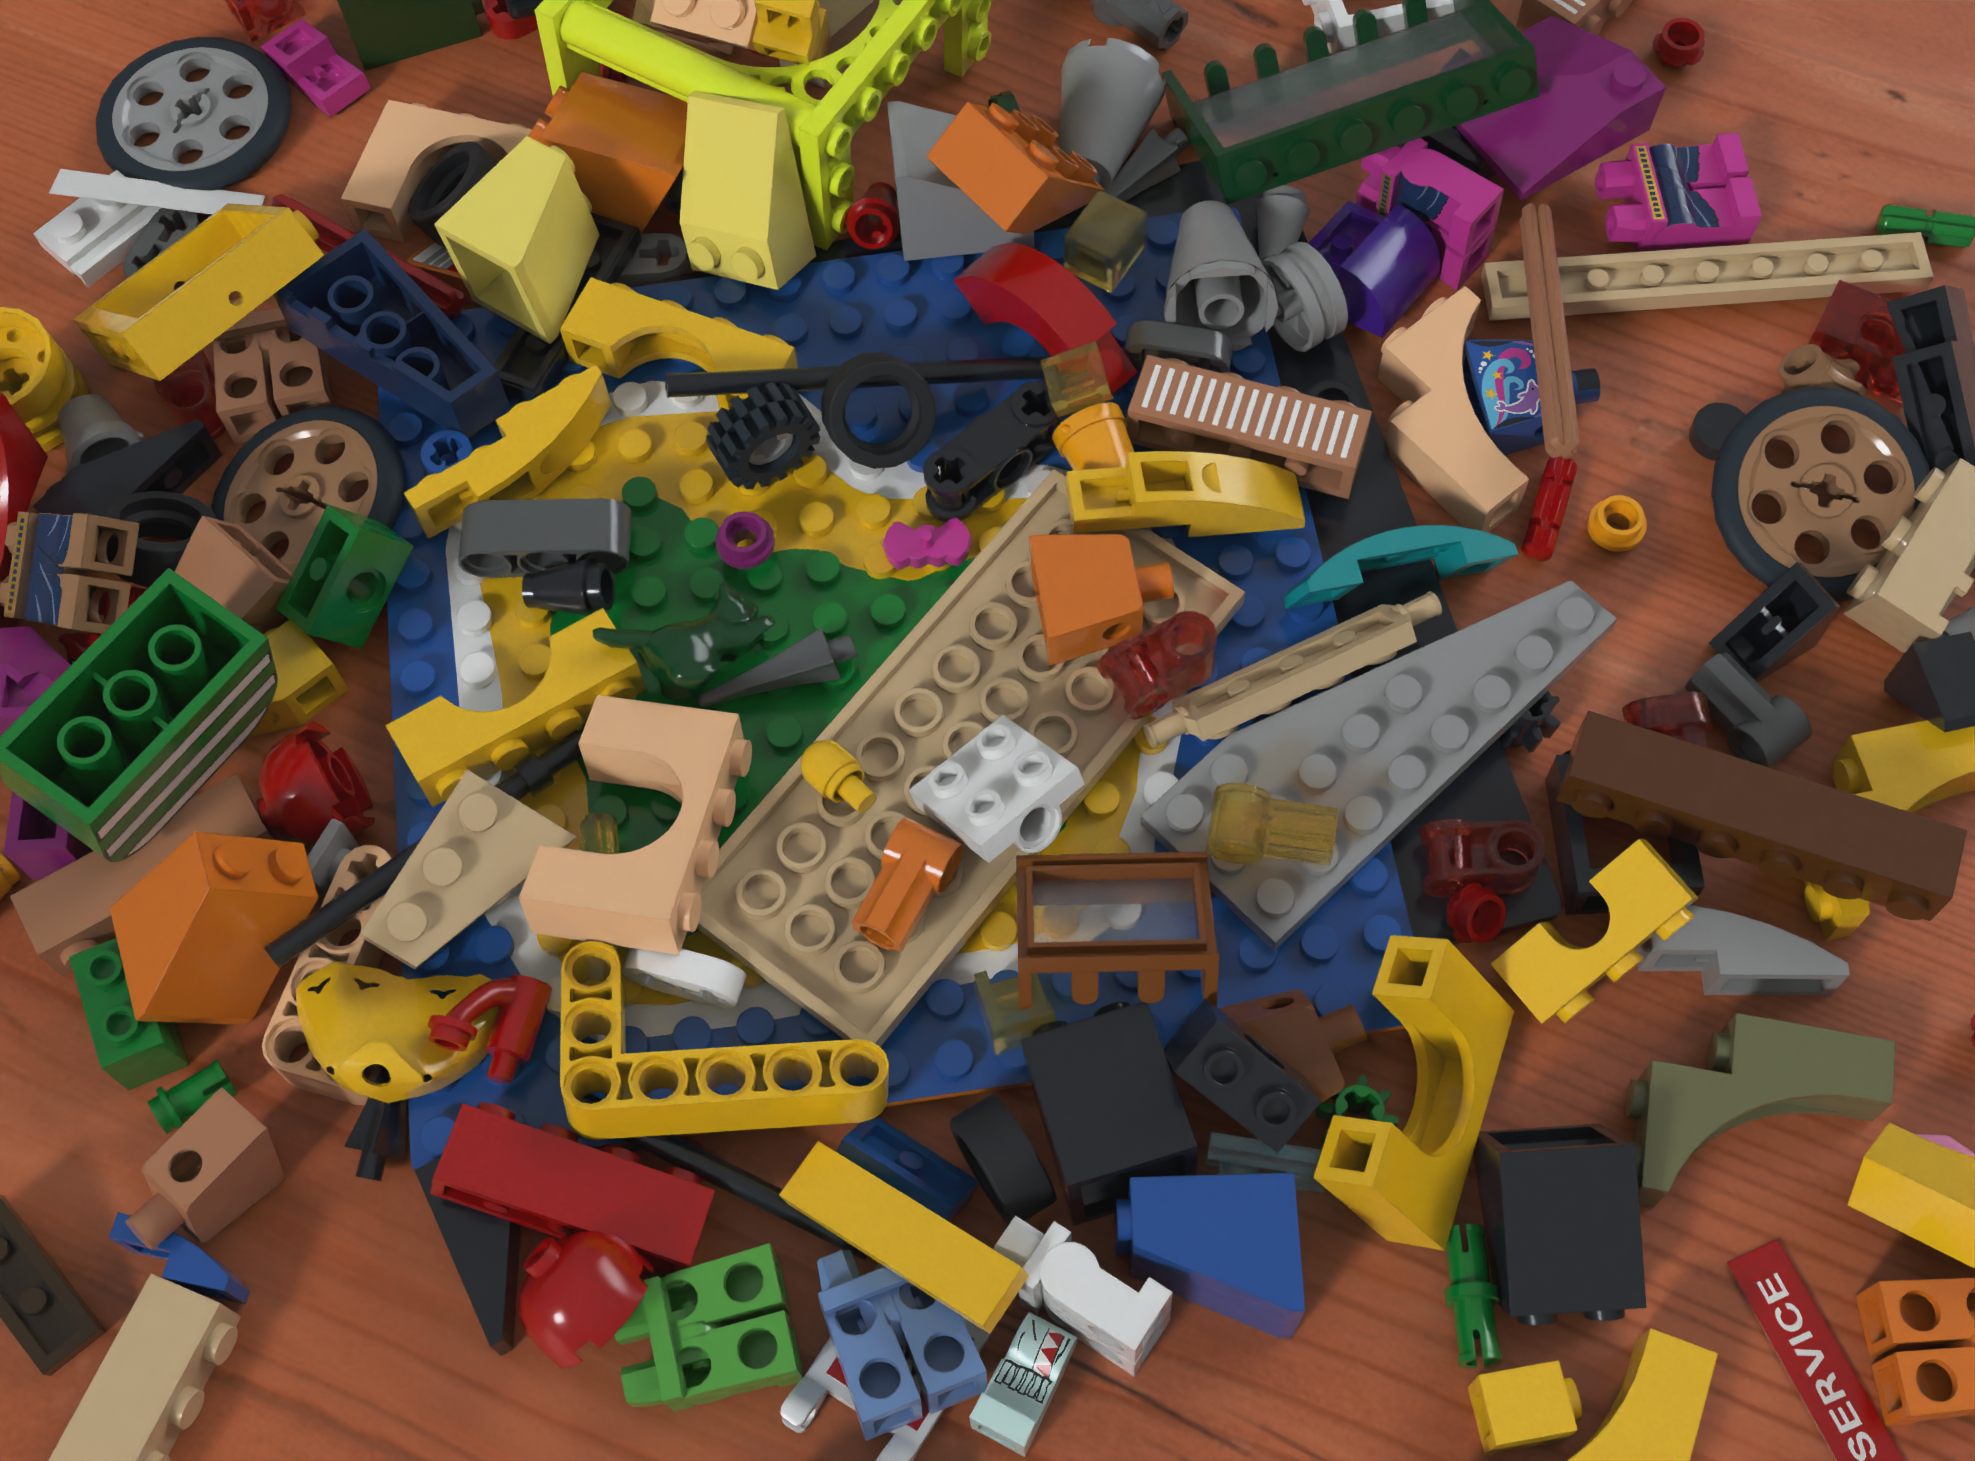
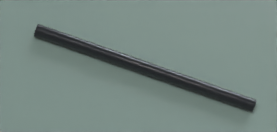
M1052 356L908 363L927 381L928 385L1064 377L1063 371ZM839 366L665 374L666 396L670 398L748 394L747 390L756 386L760 392H763L767 383H775L777 388L781 383H785L796 391L824 390L828 378ZM871 377L859 383L856 388L902 385L898 381L887 377Z

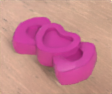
M958 518L950 519L939 528L925 524L915 530L902 522L896 521L887 530L882 547L888 562L898 570L908 566L922 568L928 564L936 567H942L947 563L960 566L968 558L972 538L967 527Z

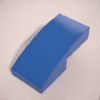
M117 1213L109 1238L132 1253L168 1260L162 1278L204 1296L246 1304L250 1291L236 1275L218 1260L175 1232L169 1235L154 1250H151L127 1226L125 1221L131 1215Z

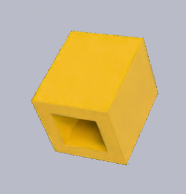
M1559 1360L1481 1374L1467 1387L1484 1455L1565 1441L1578 1431L1575 1420L1582 1418L1579 1393L1571 1377H1563Z

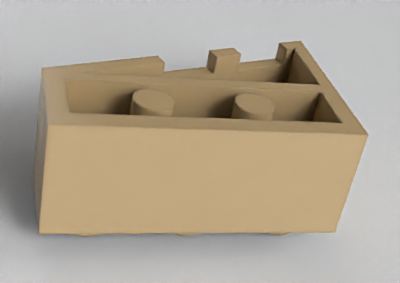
M467 769L360 932V937L416 970L526 880L539 844L566 848L574 841L576 836Z

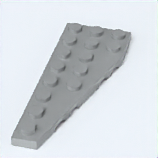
M1570 580L1229 734L1141 814V825L1169 852L1207 851L1210 891L1275 951L1610 633L1615 626L1617 618L1573 581Z

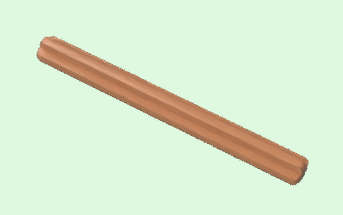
M1529 203L1522 208V217L1519 221L1545 451L1552 458L1563 456L1568 459L1577 453L1580 437L1552 212L1545 203L1537 206Z

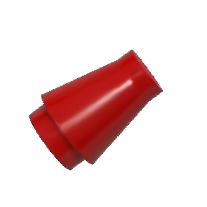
M884 182L873 183L868 187L866 193L850 207L847 213V230L854 241L864 248L878 249L892 243L899 233L900 220L896 205L897 194L891 185Z

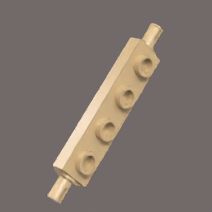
M1429 591L1425 595L1404 605L1381 604L1172 701L1173 712L1142 725L1144 735L1153 748L1184 733L1186 735H1195L1202 741L1226 737L1234 733L1240 724L1261 714L1280 712L1286 709L1293 699L1312 690L1333 687L1342 682L1345 675L1366 665H1376L1391 660L1396 656L1398 650L1417 642L1413 626L1442 614L1441 603L1438 597Z

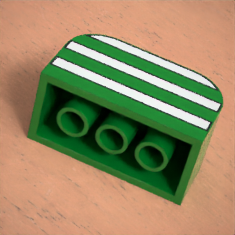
M168 568L0 736V776L8 789L109 862H119L127 859L146 846L243 744L262 720L273 700L278 683L269 639Z

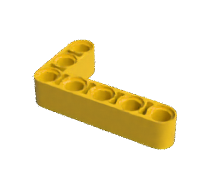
M587 941L571 948L563 959L561 967L560 1087L569 1126L576 1134L583 1138L600 1140L860 1123L874 1119L882 1113L887 1105L889 1062L886 1053L881 1047L869 1040L850 1039L626 1053V995L617 952L612 946L604 942ZM589 979H605V981L598 985H583ZM594 1034L607 1036L600 1042L593 1044L581 1042L584 1038ZM853 1076H866L873 1080L870 1084L861 1087L852 1086L845 1081ZM789 1080H801L808 1084L802 1089L795 1091L779 1087V1085ZM724 1084H735L741 1087L740 1090L729 1095L713 1092L714 1089ZM659 1088H668L674 1091L673 1094L663 1099L647 1097L650 1092ZM600 1092L607 1094L606 1098L596 1103L589 1104L580 1101L590 1093Z

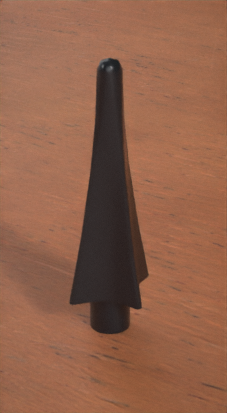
M382 1066L375 1083L384 1084L390 1082V1074L384 1066ZM368 1097L344 1147L362 1150L356 1172L357 1177L382 1181L388 1156L406 1159L408 1099L385 1103Z

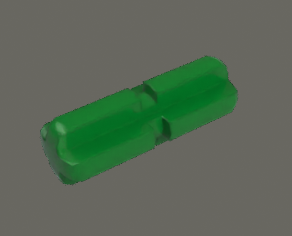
M1887 204L1882 207L1877 218L1876 231L1878 235L1921 232L1922 237H1926V243L1960 248L1969 247L1975 237V217L1967 214L1933 210L1932 215H1926L1927 210L1923 208Z

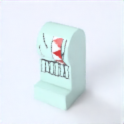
M1029 1312L1020 1325L1005 1358L999 1362L985 1392L981 1393L970 1414L971 1428L1025 1457L1070 1361L1078 1337Z

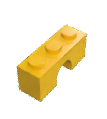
M1646 839L1635 841L1589 880L1605 899L1610 912L1608 930L1598 943L1591 947L1575 946L1566 941L1550 922H1541L1491 963L1492 967L1541 1024L1551 1021L1556 1016L1564 1024L1569 1022L1595 1000L1587 990L1606 974L1613 983L1617 982L1644 959L1637 951L1641 945L1656 933L1665 942L1694 918V915L1687 907L1695 902L1698 897Z

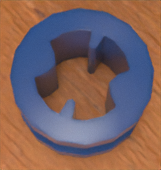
M442 430L432 434L424 442L421 448V460L428 475L440 473L467 458L473 452V448L468 437L461 432ZM452 453L453 458L458 457L459 460L447 466L444 460L441 462L440 458L443 455Z

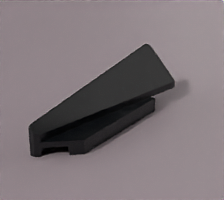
M1944 285L1887 302L1889 313L1906 351L1905 354L1892 357L1908 430L1916 438L1926 458L1929 470L1931 471L1936 467L1943 471L1960 458L1975 466V348L1963 289Z

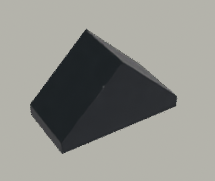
M1796 562L1718 633L1709 644L1717 653L1723 654L1727 652L1758 683L1814 648L1839 611L1840 606L1802 563Z
M1966 632L1913 643L1885 678L1884 691L1943 732L1975 726V640L1972 633Z

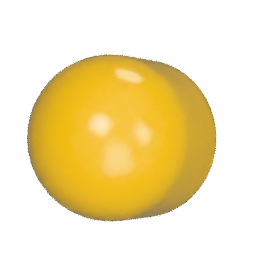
M820 740L806 748L800 763L802 775L825 799L832 800L834 803L846 800L858 813L866 812L874 804L877 795L862 782L865 772L861 768L860 762L844 747L831 740Z

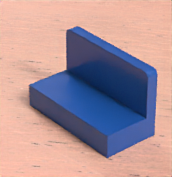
M879 1117L858 1124L842 1138L837 1149V1153L948 1222L970 1201L979 1180Z

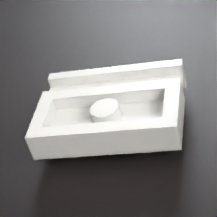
M118 170L110 174L112 176L125 177ZM80 197L33 234L41 247L73 275L76 274L84 285L89 288L125 260L153 215L161 208Z

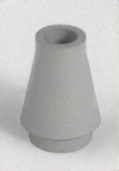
M1282 185L1263 192L1262 198L1256 202L1258 257L1261 261L1273 254L1279 255L1286 247L1298 242L1310 213V208L1306 204V195L1300 189Z

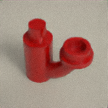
M510 975L509 978L489 981L468 994L446 1016H430L428 1027L431 1031L428 1040L437 1046L449 1050L466 1051L469 1041L475 1040L478 1029L471 1025V1023L491 1008L499 1007L485 1047V1051L493 1056L486 1077L501 1084H512L518 1063L525 1064L530 1060L552 987L541 980L524 975Z

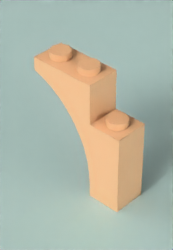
M636 0L632 20L687 44L732 55L734 46L755 50L752 43L758 22L755 0Z
M1464 286L1450 298L1441 297L1434 301L1419 321L1408 329L1405 327L1398 328L1385 340L1381 348L1383 354L1377 378L1404 402L1391 414L1387 421L1389 428L1385 444L1391 459L1463 527L1489 533L1519 509L1529 478L1493 443L1476 417L1468 398L1463 376L1462 354L1465 342L1473 331L1481 299Z

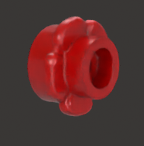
M1672 19L1664 25L1662 33L1655 36L1653 49L1657 54H1660L1661 60L1671 67L1678 68L1694 65L1704 55V50L1702 49L1705 45L1704 30L1697 22L1691 19Z
M1477 882L1463 886L1452 896L1447 906V924L1454 929V938L1462 943H1471L1473 941L1486 943L1491 941L1501 931L1506 918V907L1503 900L1496 895L1491 887H1482Z

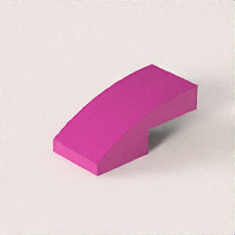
M302 18L261 46L264 54L282 71L283 75L329 117H332L371 89L364 73L335 52L329 38Z

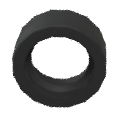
M468 141L454 147L429 169L418 184L411 198L408 210L411 221L440 246L445 247L434 224L499 162L478 143Z
M885 352L862 353L843 362L828 378L821 397L822 422L830 439L849 459L873 469L891 468L914 458L928 443L936 423V405L927 381L904 359ZM871 377H887L898 381L906 389L911 400V416L907 426L897 437L884 443L872 444L860 440L850 431L845 420V405L849 394L859 383Z
M163 491L134 493L115 501L106 509L104 517L140 523L132 576H117L123 580L150 587L168 568L175 572L201 517L206 516L217 519L213 510L198 499L180 493ZM116 533L111 535L106 547V555L109 562L114 560L118 551ZM149 536L174 537L182 541L163 543L146 541L140 538Z
M991 1094L951 1118L949 1125L961 1153L975 1178L979 1180L978 1183L991 1204L1007 1225L1010 1224L1015 1216L1026 1221L1055 1203L1057 1200L1055 1190L1041 1160L1023 1129L1000 1098Z

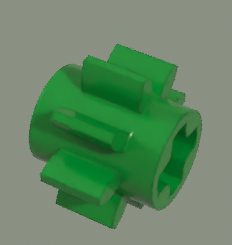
M1362 1074L1357 1080L1356 1085L1343 1088L1340 1092L1330 1097L1335 1105L1326 1102L1319 1104L1314 1116L1319 1120L1329 1121L1328 1126H1330L1333 1115L1345 1116L1347 1110L1353 1115L1364 1112L1369 1117L1368 1120L1390 1122L1396 1127L1399 1122V1118L1396 1116L1385 1114V1105L1391 1096V1091L1388 1089L1380 1093L1367 1086L1366 1075ZM1329 1128L1326 1130V1132L1324 1133V1136H1323V1138H1322L1321 1143H1322L1323 1145H1324V1142H1325V1139H1326V1136H1327V1133H1328Z

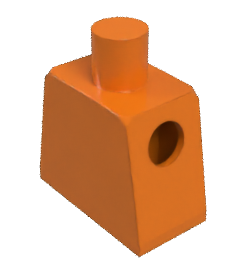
M1122 534L1029 536L1030 570L1049 665L1059 664L1137 639L1142 635L1143 603L1174 598V584L1169 563L1135 567L1129 539Z

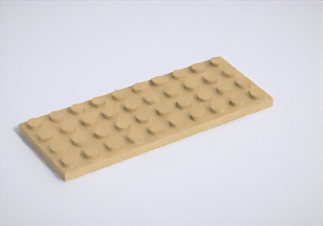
M1055 469L1052 470L814 741L831 740L837 742L860 762L861 768L865 772L862 782L877 795L874 804L866 812L858 813L846 800L834 803L832 800L825 799L803 777L800 766L801 756L719 849L718 865L714 876L711 879H704L700 891L702 908L697 929L844 1040H869L881 1047L1016 882V855H1038L1040 853H1027L1012 844L988 863L963 843L964 852L952 881L941 895L934 894L903 951L883 949L869 942L865 936L853 929L852 920L882 869V855L897 824L904 817H908L961 842L916 806L909 789L976 737L983 729L1004 715L1078 767L1085 785L1059 805L1063 818L1062 826L1141 730L1142 725L1150 719L1244 604L1245 591L1147 528L1073 534L1065 486L1066 476ZM1122 534L1129 539L1135 567L1169 563L1173 577L1174 598L1143 603L1144 612L1141 636L1135 640L1059 664H1048L1030 570L1029 536Z

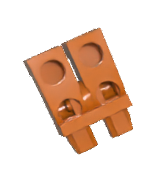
M1975 1278L1878 1281L1855 1295L1869 1356L1889 1355L1871 1365L1885 1427L1909 1425L1925 1420L1975 1416Z

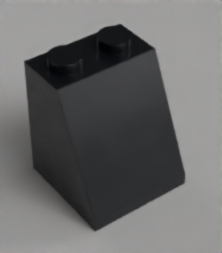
M1128 1002L1111 1003L1097 1010L1091 1018L1068 1024L1066 1021L1049 1022L1036 1028L1031 1033V1036L1020 1039L1025 1066L1074 1226L1116 1213V1199H1128L1130 1177L1197 1176V1143L1147 1003L1140 1002L1134 1005H1130Z
M1601 1124L1479 1131L1473 1155L1486 1231L1493 1284L1498 1286L1500 1298L1498 1304L1510 1317L1517 1316V1322L1521 1324L1547 1325L1557 1322L1558 1314L1583 1312L1584 1317L1590 1320L1611 1321L1624 1318L1625 1309L1646 1308L1635 1144Z

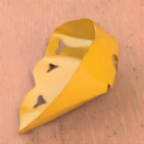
M334 961L302 980L296 988L297 1015L311 1054L324 1071L342 1088L385 1103L415 1098L440 1090L478 1066L488 1054L485 1051V1047L499 1007L491 1008L471 1023V1025L478 1029L475 1040L469 1041L466 1051H454L437 1046L428 1040L431 1031L428 1027L430 1016H446L468 994L481 985L492 981L482 974L468 977L444 975L406 979L381 969ZM331 978L319 994L314 991H308L309 988L320 986L323 981ZM354 979H360L366 984L376 983L379 986L360 990L358 983ZM452 989L456 990L448 994L444 999H440L438 995L430 993V990L442 992ZM372 1064L382 1065L390 1074V1082L379 1084L368 1081L364 1076V1069ZM332 1066L335 1074L329 1073L326 1070L327 1067ZM426 1074H429L432 1077V1079L428 1082L424 1081V1076Z

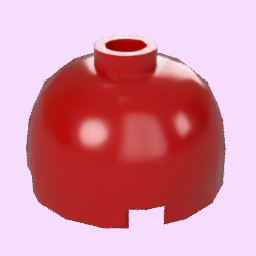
M315 721L292 731L271 746L262 760L259 777L262 797L257 800L258 810L263 820L272 830L277 831L282 828L291 838L311 846L316 844L331 819L344 823L352 836L372 826L375 821L374 817H364L363 811L372 807L373 804L358 769L343 747L331 752L328 746L321 740L331 733Z
M579 1230L567 1234L557 1242L552 1237H548L532 1250L523 1264V1269L528 1273L519 1293L518 1314L523 1328L538 1348L561 1369L574 1367L583 1361L574 1353L576 1350L584 1346L589 1340L600 1349L629 1319L648 1288V1285L639 1276L642 1271L653 1273V1265L634 1247L619 1237L604 1232Z

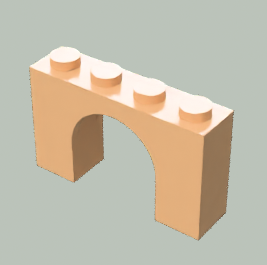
M388 99L341 197L355 232L366 229L373 236L405 242L413 224L408 213L411 198L420 181L443 155L454 147L469 141L480 144L500 162L526 136H529L532 129L516 123L505 124L481 119L468 113L456 114L432 109L419 103L408 104Z
M597 695L578 743L589 779L661 791L676 799L682 805L681 810L673 825L664 835L651 844L631 852L603 854L539 844L519 895V900L532 933L582 941H600L608 945L679 955L687 931L694 932L698 926L702 908L700 891L704 879H711L716 872L719 859L717 840L722 826L729 827L732 823L736 806L734 789L738 777H746L752 759V744L750 740H744L740 717L736 713Z

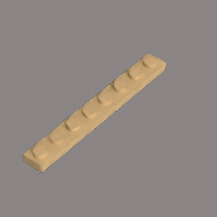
M1921 232L1557 258L1564 316L1923 291L1928 289L1934 278ZM1524 260L1484 263L1481 279L1489 321L1530 318Z

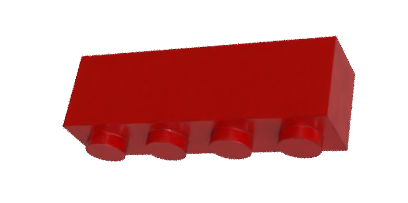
M481 1102L476 1108L462 1103L434 1173L430 1191L431 1195L558 1238H563L567 1234L579 1230L600 1231L617 1236L645 1257L653 1265V1270L667 1275L689 1268L715 1193L714 1189L701 1185L703 1180L698 1175L676 1167H667L662 1172L639 1164L641 1158L637 1154L621 1147L604 1146L601 1151L577 1142L578 1136L575 1133L560 1126L542 1124L540 1129L519 1123L515 1121L516 1115L513 1112L496 1104Z

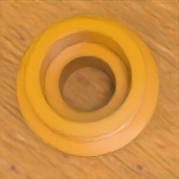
M1614 495L1598 502L1592 508L1587 520V529L1593 541L1602 548L1623 552L1631 550L1640 544L1647 530V520L1642 507L1637 501L1628 496ZM1608 523H1617L1624 528V530L1615 529L1611 527Z

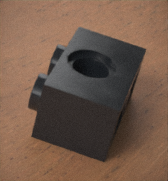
M1206 998L1163 1048L1173 1071L1277 1153L1280 1152L1321 1103L1306 1077Z

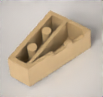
M1962 458L1943 471L1934 467L1928 473L1913 495L1914 498L1921 501L1909 519L1901 515L1893 523L1880 542V545L1887 549L1886 553L1876 567L1868 563L1859 572L1847 590V593L1854 597V599L1843 614L1903 653H1906L1913 643L1932 640L1943 634L1950 621L1942 617V614L1956 594L1963 597L1975 580L1969 576L1975 568V466Z

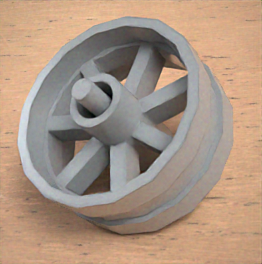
M1295 242L1286 247L1279 255L1273 254L1261 261L1277 291L1279 309L1273 328L1285 343L1296 351L1306 352L1320 344L1323 339L1328 340L1346 329L1348 311L1345 296L1332 268L1318 250L1308 243Z

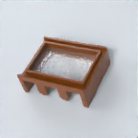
M1207 851L1016 855L1019 1011H1032V973L1071 972L1072 999L1078 1004L1088 1005L1094 1003L1098 998V972L1137 971L1138 997L1141 1001L1151 1004L1161 1001L1164 997L1165 970H1200L1203 1000L1206 998L1217 1007L1220 954L1217 953Z

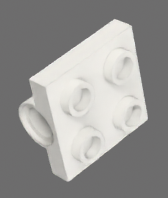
M1002 715L941 765L933 769L931 773L909 789V792L920 810L990 863L1012 844L1027 853L1040 852L1048 847L1061 829L1063 818L1059 805L1085 785L1076 765Z

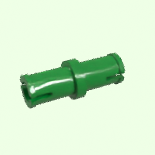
M1466 1224L1469 1251L1463 1252L1459 1225H1454L1451 1228L1445 1248L1450 1286L1445 1288L1444 1296L1445 1305L1453 1308L1459 1355L1457 1357L1458 1365L1464 1368H1478L1474 1342L1476 1339L1481 1340L1484 1368L1496 1366L1503 1361L1502 1354L1499 1351L1494 1305L1499 1302L1500 1298L1498 1286L1490 1282L1485 1244L1486 1231L1481 1225Z

